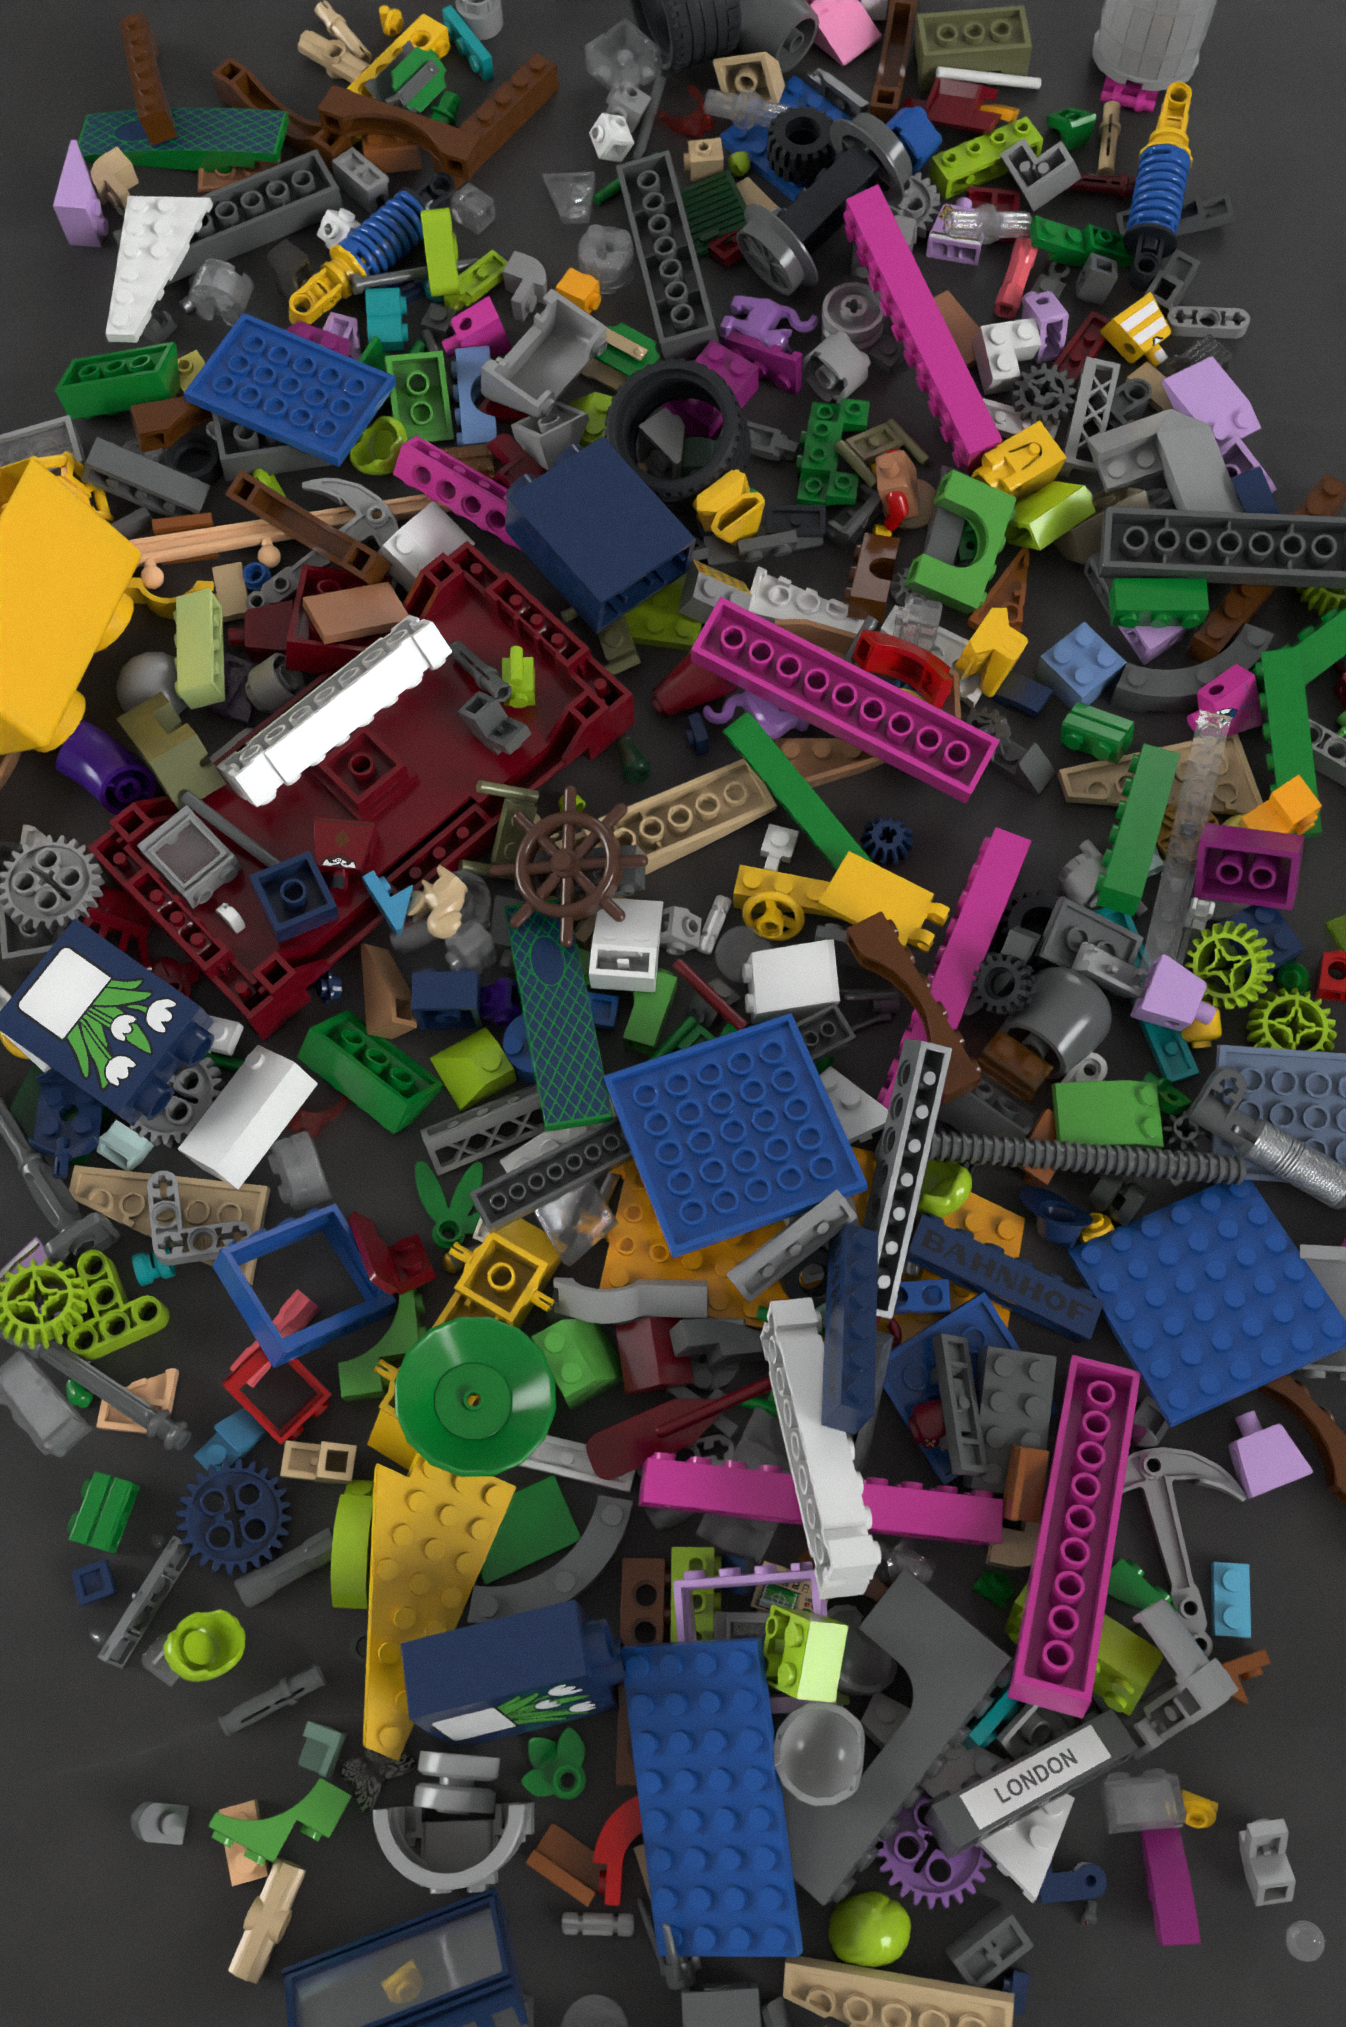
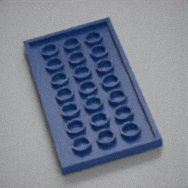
M762 1638L626 1645L620 1648L627 1676L624 1678L658 1956H669L663 1931V1924L669 1923L677 1956L798 1957L803 1952L781 1781L774 1767L775 1735Z

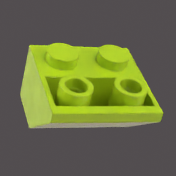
M772 1604L770 1616L766 1621V1638L763 1649L768 1685L795 1699L835 1703L849 1625L827 1616Z

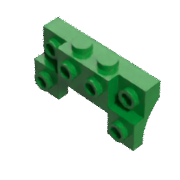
M841 398L840 405L812 402L808 428L801 431L800 448H804V454H798L796 472L801 473L797 505L830 506L856 504L859 475L837 472L840 454L834 449V446L838 441L842 440L843 432L866 431L870 401Z

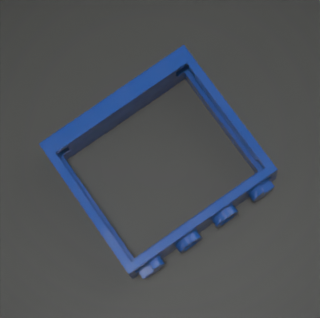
M336 1204L319 1210L315 1207L301 1218L295 1220L294 1217H290L282 1221L276 1228L268 1231L260 1229L241 1242L233 1240L228 1247L219 1250V1254L212 1265L273 1368L386 1318L397 1303L393 1294L386 1293L370 1281L352 1229ZM323 1232L366 1301L282 1338L239 1265Z

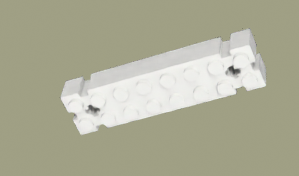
M408 615L390 629L391 633L384 638L380 637L250 739L246 743L247 746L239 752L235 751L217 765V769L235 793L256 807L270 803L276 797V789L284 783L286 786L295 783L301 777L300 773L307 767L319 764L326 757L325 753L331 748L341 746L350 738L349 734L356 728L368 725L374 719V714L380 709L392 706L398 700L400 693L417 686L422 681L423 672L426 669L436 670L446 662L445 658L452 653V650L434 623L425 619L420 621L418 617Z
M812 1297L771 1301L767 1312L768 1322L763 1325L760 1339L765 1360L769 1363V1378L809 1552L815 1562L816 1568L814 1573L820 1599L862 1595L867 1589L869 1580L873 1579L878 1564L881 1563V1551L878 1542L873 1541L872 1535H868L867 1529L872 1527V1515L870 1508L864 1506L861 1495L863 1493V1479L861 1473L855 1471L853 1440L847 1438L846 1432L821 1425L825 1344L822 1336L818 1335V1332L822 1331L821 1313L819 1310L815 1311Z

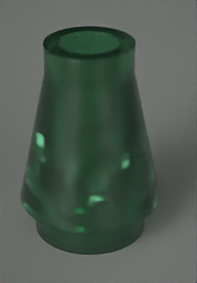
M631 737L620 739L616 747L619 752L623 777L631 783H640L646 780L651 774L650 761L636 746Z

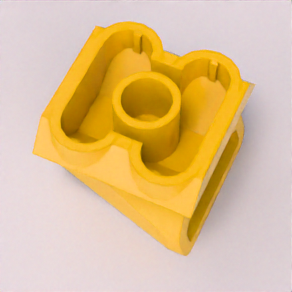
M731 470L697 495L692 506L697 511L696 517L701 522L704 532H713L716 537L736 546L738 540L752 538L758 533L765 499L759 492H750L745 473H741L739 470Z
M991 608L954 666L956 671L959 672L960 680L980 673V690L987 697L995 695L1028 643L1026 636L1009 626L1007 608Z

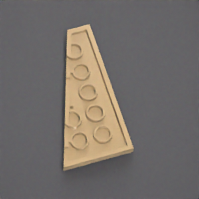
M1238 733L1225 738L1210 736L1160 747L1180 754L1166 808L1176 803L1191 802L1200 804L1210 810L1211 813L1238 815L1247 814L1263 803ZM1140 752L1123 755L1118 764L1107 760H1100L1059 769L1058 778L1066 802L1118 806L1120 800L1125 801L1127 797L1121 795L1127 777L1132 778L1133 773L1128 772L1133 754L1139 755Z
M74 1165L69 1191L76 1203L95 1212H101L106 1217L152 1238L147 1183L153 1174ZM176 1176L180 1188L184 1229L232 1221L246 1223L250 1227L252 1234L263 1229L270 1194L268 1186L243 1183L238 1190L224 1181ZM162 1182L159 1188L162 1201H168L166 1191L168 1185L167 1182ZM163 1211L158 1215L157 1222L162 1225L170 1224L174 1221L176 1214L172 1211ZM234 1233L233 1240L241 1242V1233ZM218 1234L219 1247H224L222 1234ZM201 1236L194 1242V1247L198 1250H207L213 1244V1240L208 1236ZM184 1239L185 1252H190L187 1239ZM172 1242L166 1243L167 1246L174 1248ZM257 1258L239 1265L250 1285H253ZM216 1259L201 1262L212 1267Z
M803 1956L787 1957L785 1961L783 1998L823 2018L831 2016L849 2025V2027H1012L1015 1995L1013 1993Z

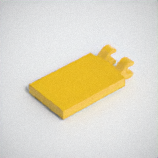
M850 851L818 901V908L852 925L882 911L887 920L891 919L895 923L899 932L898 939L903 947L909 943L925 953H928L933 945L935 934L928 930L920 929L925 919H928L935 925L943 927L950 911L949 907L941 903H932L934 893Z

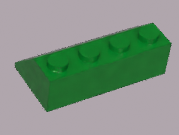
M168 342L73 359L56 386L55 392L67 415H70L72 420L79 418L88 420L102 414L112 416L121 411L131 410L130 406L173 398L180 389L177 346L175 342Z
M346 1010L311 1027L297 1056L310 1070L319 1074L334 1089L348 1097L358 1108L364 1110L377 1120L382 1127L393 1134L412 1124L444 1086L440 1080L386 1038L367 1034L366 1023L350 1010Z

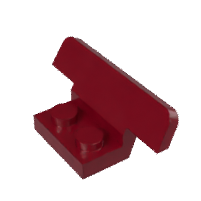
M937 77L927 101L906 98L902 107L903 109L920 106L925 110L927 118L932 125L983 134L992 132L1002 116L999 113L980 110L985 100L996 101L997 89L985 85Z
M500 434L486 446L505 465L496 473L492 480L507 489L525 474L531 473L538 478L546 473L509 434Z
M353 1211L348 1217L370 1281L375 1286L390 1295L395 1292L402 1295L437 1278L418 1233L411 1237L402 1238L395 1244L387 1247L385 1241L379 1237L373 1220L356 1211Z

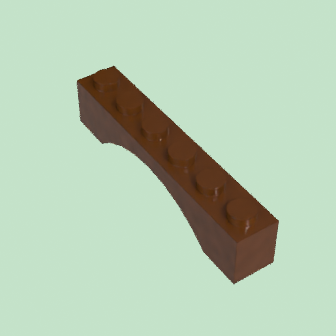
M890 0L881 60L873 88L869 113L884 124L899 111L917 15L918 0Z
M144 12L137 15H128L120 20L119 24L138 118L153 146L178 136L158 70L157 56H160L156 37Z
M227 58L211 73L218 97L233 108L287 111L290 120L284 141L303 154L317 149L328 170L333 174L332 160L352 148L350 137L346 138L323 130L320 122L308 120L290 110L259 82L250 69L233 58Z
M332 85L317 108L323 130L346 138L358 135L382 134L406 139L429 152L440 164L444 173L470 181L484 157L481 136L455 128L447 123L435 121L421 114L401 109L398 106L378 101L375 98L355 93L349 89Z
M184 396L130 406L132 425L142 453L169 448L191 429L213 421L212 412L185 401Z
M241 469L225 494L241 507L368 585L381 583L392 566V563L376 551L320 520Z
M881 911L848 927L845 941L862 968L888 980L907 997L916 1009L924 1026L927 1042L952 1048L940 1102L943 1106L976 1089L981 1080L980 1075H982V1071L977 1060L974 1057L969 1058L964 1050L965 1042L957 1029H952L948 1023V1013L944 1005L940 1001L936 1002L930 993L932 988L928 978L923 973L919 974L915 968V958L908 946L903 947L899 941V932L895 923L891 919L887 920Z
M1288 1374L1254 1389L1284 1406L1307 1430L1319 1451L1325 1470L1327 1489L1346 1508V1433L1344 1434L1335 1424V1417L1326 1408L1319 1407L1309 1397L1311 1394L1306 1386L1298 1380L1294 1381Z

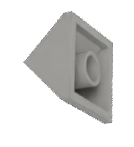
M1022 1702L1020 1710L1008 1722H1004L996 1730L998 1735L992 1742L1013 1762L1023 1757L1021 1752L1031 1744L1039 1741L1043 1746L1052 1741L1050 1737L1061 1728L1069 1726L1073 1730L1079 1725L1071 1715Z

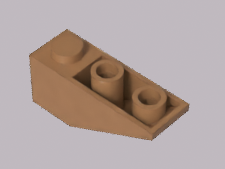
M365 943L361 944L367 1034L392 1040L416 1029V1019L411 1010L412 992L389 950Z

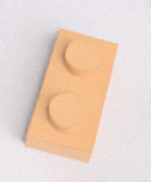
M257 1800L219 1810L220 1814L233 1819L261 1820ZM235 1841L231 1848L225 1846L232 1886L269 1876L270 1867L268 1860L261 1866L243 1856L247 1848Z

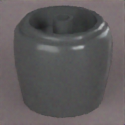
M740 0L742 29L736 49L744 55L767 52L779 61L782 73L795 67L808 52L818 32L819 18L806 0Z
M1063 966L1043 968L1033 975L1036 976L1037 982L1032 983V987L1037 988L1036 994L1031 993L1029 997L1034 1000L1031 1004L1025 1003L1026 1009L1023 1011L1017 1010L1015 1015L1007 1014L999 1032L1003 1047L1017 1063L1033 1074L1047 1079L1061 1078L1093 1052L1109 1032L1112 1019L1109 1001L1102 990L1087 976Z

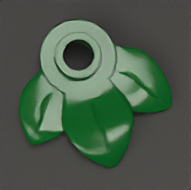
M567 1727L561 1734L558 1743L547 1738H531L528 1751L534 1769L525 1774L521 1779L524 1787L531 1794L538 1797L555 1794L559 1798L568 1800L579 1796L586 1785V1775L581 1767L586 1750L578 1733L572 1728ZM567 1772L572 1773L575 1777V1783L570 1788L563 1786L561 1782L562 1776Z

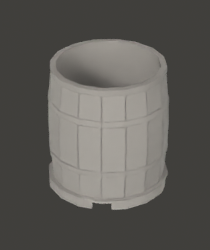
M1105 0L1102 8L1100 28L1094 36L1092 57L1099 70L1113 81L1126 85L1127 80L1141 83V90H1167L1169 85L1174 82L1186 83L1192 77L1199 63V50L1206 38L1217 0Z

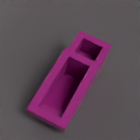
M1177 1820L1139 1822L1148 1900L1152 1902L1157 1943L1162 1946L1201 1944L1193 1890Z

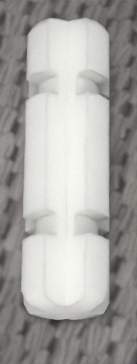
M722 895L716 896L700 935L699 948H696L698 952L706 955L712 953L716 943L715 940L718 938L732 903L729 898Z

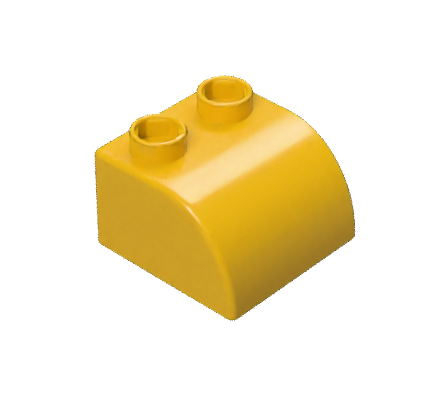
M34 457L0 467V755L33 749L37 752L47 753L59 747L75 732L86 709L85 698L76 689L94 653L106 649L115 642L130 622L134 611V604L132 598L125 593V590L141 559V552L134 544Z

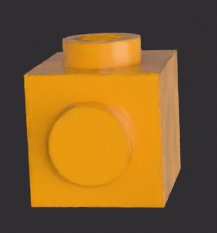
M571 267L556 286V292L589 315L592 311L597 310L601 303L602 296L600 294L599 281L593 276L583 274Z

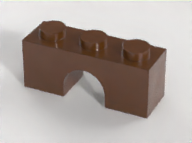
M865 532L862 544H856L853 561L858 562V564L851 565L848 582L853 583V586L846 587L843 603L849 605L847 617L865 620L869 615L878 620V623H883L900 538Z

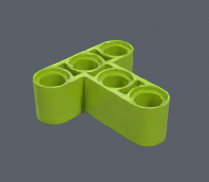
M450 208L421 210L431 296L459 295L458 248L455 232L453 233Z
M88 1250L79 1257L77 1271L83 1280V1287L87 1291L88 1300L95 1318L83 1322L82 1325L75 1326L74 1335H68L67 1344L71 1351L86 1360H95L166 1327L170 1318L168 1308L155 1297L148 1295L129 1302L116 1266L111 1259L98 1250ZM102 1261L103 1265L100 1272L91 1275V1267L96 1262ZM114 1291L112 1301L102 1305L101 1301L104 1294ZM151 1307H157L155 1317L145 1321V1312ZM119 1321H125L124 1330L118 1335H113L115 1324ZM93 1335L91 1346L82 1350L81 1343L83 1339Z

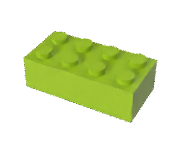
M1028 1583L1014 1602L1004 1632L1009 1635L1015 1644L1018 1641ZM1104 1614L1093 1692L1102 1697L1111 1709L1117 1712H1124L1130 1716L1153 1679L1164 1658V1654L1161 1650Z

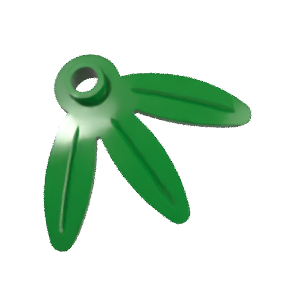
M422 1160L415 1164V1181L420 1200L428 1215L436 1223L432 1230V1239L435 1245L443 1250L454 1249L453 1244L455 1242L462 1245L465 1235H474L480 1215L478 1212L471 1216L468 1215L474 1207L470 1198V1192L482 1185L483 1164L480 1161L473 1163L460 1180L453 1195L450 1208H447L442 1188L428 1164ZM445 1232H451L454 1238L447 1239L442 1235Z

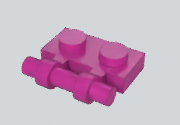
M1106 76L1100 102L1116 101L1122 107L1132 108L1137 113H1142V111L1153 113L1158 91L1141 90V83H1134L1127 80L1126 85H1123Z

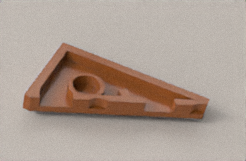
M1022 547L987 594L983 606H979L978 610H975L968 619L967 626L977 630L992 607L1007 608L1009 626L1021 633L1027 571L1030 559L1029 548Z

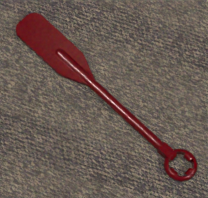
M877 1316L876 1324H879L880 1318L889 1322L887 1328L890 1334L895 1336L891 1346V1350L901 1344L902 1333L900 1325L895 1318L889 1319ZM768 1376L718 1399H672L595 1432L589 1437L585 1447L594 1472L601 1479L612 1480L642 1467L644 1461L647 1458H652L655 1452L672 1454L692 1445L723 1411L771 1391L770 1378Z

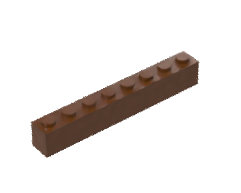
M1326 473L1292 515L1335 517L1346 501V484ZM1235 584L1195 633L1186 655L1201 664L1222 653L1236 640L1244 625L1251 622L1279 586Z

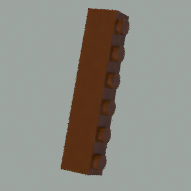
M535 52L458 128L481 136L484 157L476 171L559 90L557 65ZM432 156L434 173L444 172L440 164ZM450 175L454 181L455 191L467 181Z

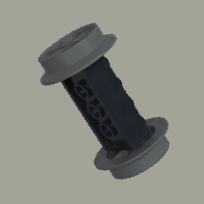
M859 113L852 121L837 119L831 124L830 138L837 154L835 163L829 169H822L816 176L815 182L809 188H803L789 208L784 207L777 215L757 204H750L745 208L744 217L746 225L736 234L738 246L744 258L757 275L777 292L783 295H790L799 286L812 289L818 284V272L811 256L846 223L843 215L846 212V199L877 184L888 205H898L904 199L905 191L903 184L912 175L911 160L898 137L875 116L868 113Z

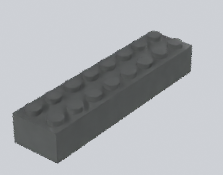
M317 149L201 196L200 198H211L213 207L209 213H205L201 229L198 233H194L189 242L190 248L173 279L171 281L168 280L166 285L321 222L327 209L339 211L340 208H343L339 188ZM122 229L113 232L118 247H120Z
M669 150L616 166L665 361L671 358L674 360L699 356L712 340L719 343Z
M1106 507L1102 519L1099 578H1206L1207 583L1346 589V517Z

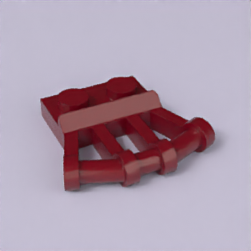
M105 885L98 886L103 893L101 897H93L98 907H88L86 910L90 917H83L81 923L88 928L89 926L98 928L97 934L104 939L106 938L107 931L120 935L117 948L124 953L129 939L135 940L138 963L152 972V963L149 959L147 936L152 919L128 893Z

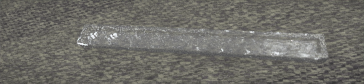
M1200 710L1197 717L1139 967L1147 972L1151 963L1163 954L1169 956L1174 961L1177 958L1196 875L1199 839L1205 824L1208 822L1231 721L1229 716ZM1144 977L1140 978L1137 986L1142 987L1145 980ZM1132 998V1003H1135L1137 998Z

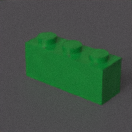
M1114 578L1109 592L1111 626H1121L1123 628H1133L1136 626H1152L1153 628L1182 626L1184 628H1195L1202 626L1209 612L1206 578Z

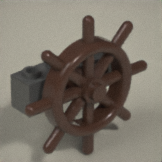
M568 785L564 788L563 812L549 815L536 824L522 811H515L513 813V821L526 833L518 847L515 863L495 864L490 868V874L493 877L515 876V891L520 893L526 901L510 918L509 924L512 928H519L537 910L548 918L560 921V944L568 948L573 943V921L587 918L600 909L608 913L616 922L624 921L626 917L625 912L611 898L614 894L631 896L634 895L635 891L645 890V869L648 864V857L644 851L637 845L620 846L617 838L611 831L627 813L628 808L626 804L618 803L600 821L589 814L576 811V788ZM576 828L591 831L575 849ZM563 830L562 849H560L549 837ZM601 841L603 847L594 848ZM540 847L544 850L542 852H538ZM585 894V898L574 903V895ZM548 896H555L557 899L561 898V905L549 903L545 900Z

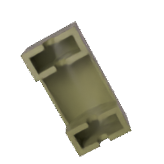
M1024 5L917 14L913 55L915 67H917L919 92L932 90L938 66L984 72L997 71V73L1027 76L1032 44Z
M162 692L116 718L145 766L153 774L179 811L186 806L181 801V798L187 791H190L201 800L226 784L215 764L207 756L208 752L197 734L188 723L182 726L180 723L182 721Z

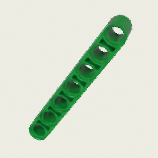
M748 711L723 730L729 742L836 872L849 851L872 862Z

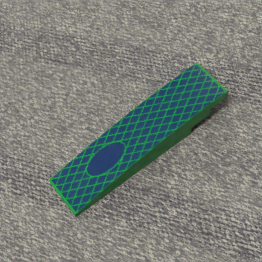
M170 108L178 137L152 146L138 118L137 110L88 114L82 128L78 146L85 162H95L108 151L118 147L133 166L198 171L200 168H204L205 172L214 173V169H216L219 173L228 174L232 171L233 166L254 168L256 161L278 162L290 119L287 111Z
M561 898L546 900L549 903L561 905ZM523 904L505 906L506 925L545 1131L550 1132L612 1122L613 1115L608 1090L603 1079L605 1075L574 928L573 943L570 947L565 948L560 944V921L548 918L535 910L519 928H512L509 920Z

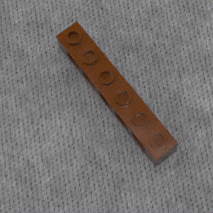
M622 1558L620 1637L623 1639L625 1646L643 1644L636 1638V1630L643 1623H650L656 1629L654 1640L647 1644L670 1643V1641H664V1626H671V1604H665V1589H671V1568L666 1567L665 1559ZM646 1586L654 1588L657 1592V1599L650 1606H642L637 1601L638 1591ZM623 1683L619 1684L618 1689L620 1709H618L616 1785L637 1786L625 1686Z

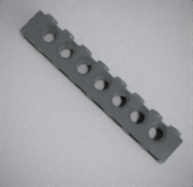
M904 1039L862 1226L863 1228L878 1232L877 1316L889 1319L893 1318L952 1053V1048L920 1040Z

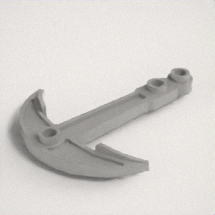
M320 478L302 483L303 490L323 495L339 505L345 503L356 516L341 527L339 531L363 544L370 539H375L381 548L399 530L396 518L389 507L380 497L361 484L339 478ZM375 511H380L382 516L379 519H373L372 514ZM312 550L292 567L284 568L262 585L261 591L250 593L246 599V607L248 609L257 608L253 606V601L256 598L262 599V604L258 606L262 607L285 602L297 593L302 564L329 568L334 563ZM392 576L391 586L395 590L398 581ZM279 581H286L284 589H277L276 585Z
M1159 1447L1132 1453L1128 1456L1123 1493L1134 1488L1141 1490L1169 1584L1168 1595L1172 1599L1170 1604L1176 1609L1175 1613L1194 1640L1196 1638L1203 1640V1652L1209 1657L1213 1650V1643L1210 1636L1205 1633L1208 1623L1199 1589L1193 1582L1172 1481L1194 1480L1195 1485L1219 1490L1241 1502L1247 1498V1495L1226 1470L1217 1463L1192 1451ZM1149 1459H1154L1158 1463V1470L1156 1472H1151L1148 1469L1147 1462ZM1188 1601L1192 1602L1195 1606V1612L1191 1616L1187 1615L1184 1611V1604Z

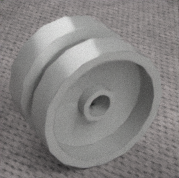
M858 282L844 283L834 287L826 295L822 306V342L829 335L842 331L848 335L850 342L859 351L868 355V352L882 338L885 316L879 304L881 298L878 291L873 292L869 285Z
M420 1751L418 1771L423 1775L440 1777L439 1783L421 1782L416 1785L413 1805L436 1809V1812L470 1815V1812L494 1813L496 1793L490 1788L474 1787V1781H493L497 1779L500 1758Z

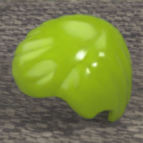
M382 416L375 420L372 425L364 430L359 441L356 442L349 452L353 466L358 471L368 475L380 476L393 473L402 444L408 441L403 424L390 416Z
M947 1158L945 1159L946 1162H939L935 1159L932 1161L927 1160L917 1211L924 1215L928 1213L940 1218L956 1212L965 1203L972 1189V1177L969 1171L955 1161L948 1162Z
M218 1609L213 1612H195L184 1618L177 1625L176 1629L169 1633L164 1643V1656L169 1667L181 1678L192 1682L208 1681L228 1672L242 1658L245 1649V1631L240 1626L238 1619L226 1610Z
M869 1891L846 1898L835 1906L829 1918L828 1938L837 1957L846 1964L865 1968L880 1967L893 1963L905 1951L910 1939L911 1922L907 1911L900 1903L891 1900L881 1892Z

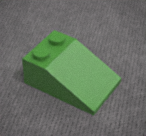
M443 351L385 356V372L395 376L396 385L389 394L392 417L403 424L408 440L416 435L427 442L454 440Z
M1119 1080L1067 1082L1051 1085L1056 1140L1060 1144L1063 1141L1070 1142V1145L1073 1142H1079L1081 1146L1083 1143H1089L1091 1146L1097 1143L1101 1147L1104 1144H1109L1111 1148L1114 1145H1119L1121 1148L1130 1146L1132 1150L1134 1147H1140L1142 1151L1144 1148H1150L1153 1151L1156 1148L1164 1147L1157 1083Z

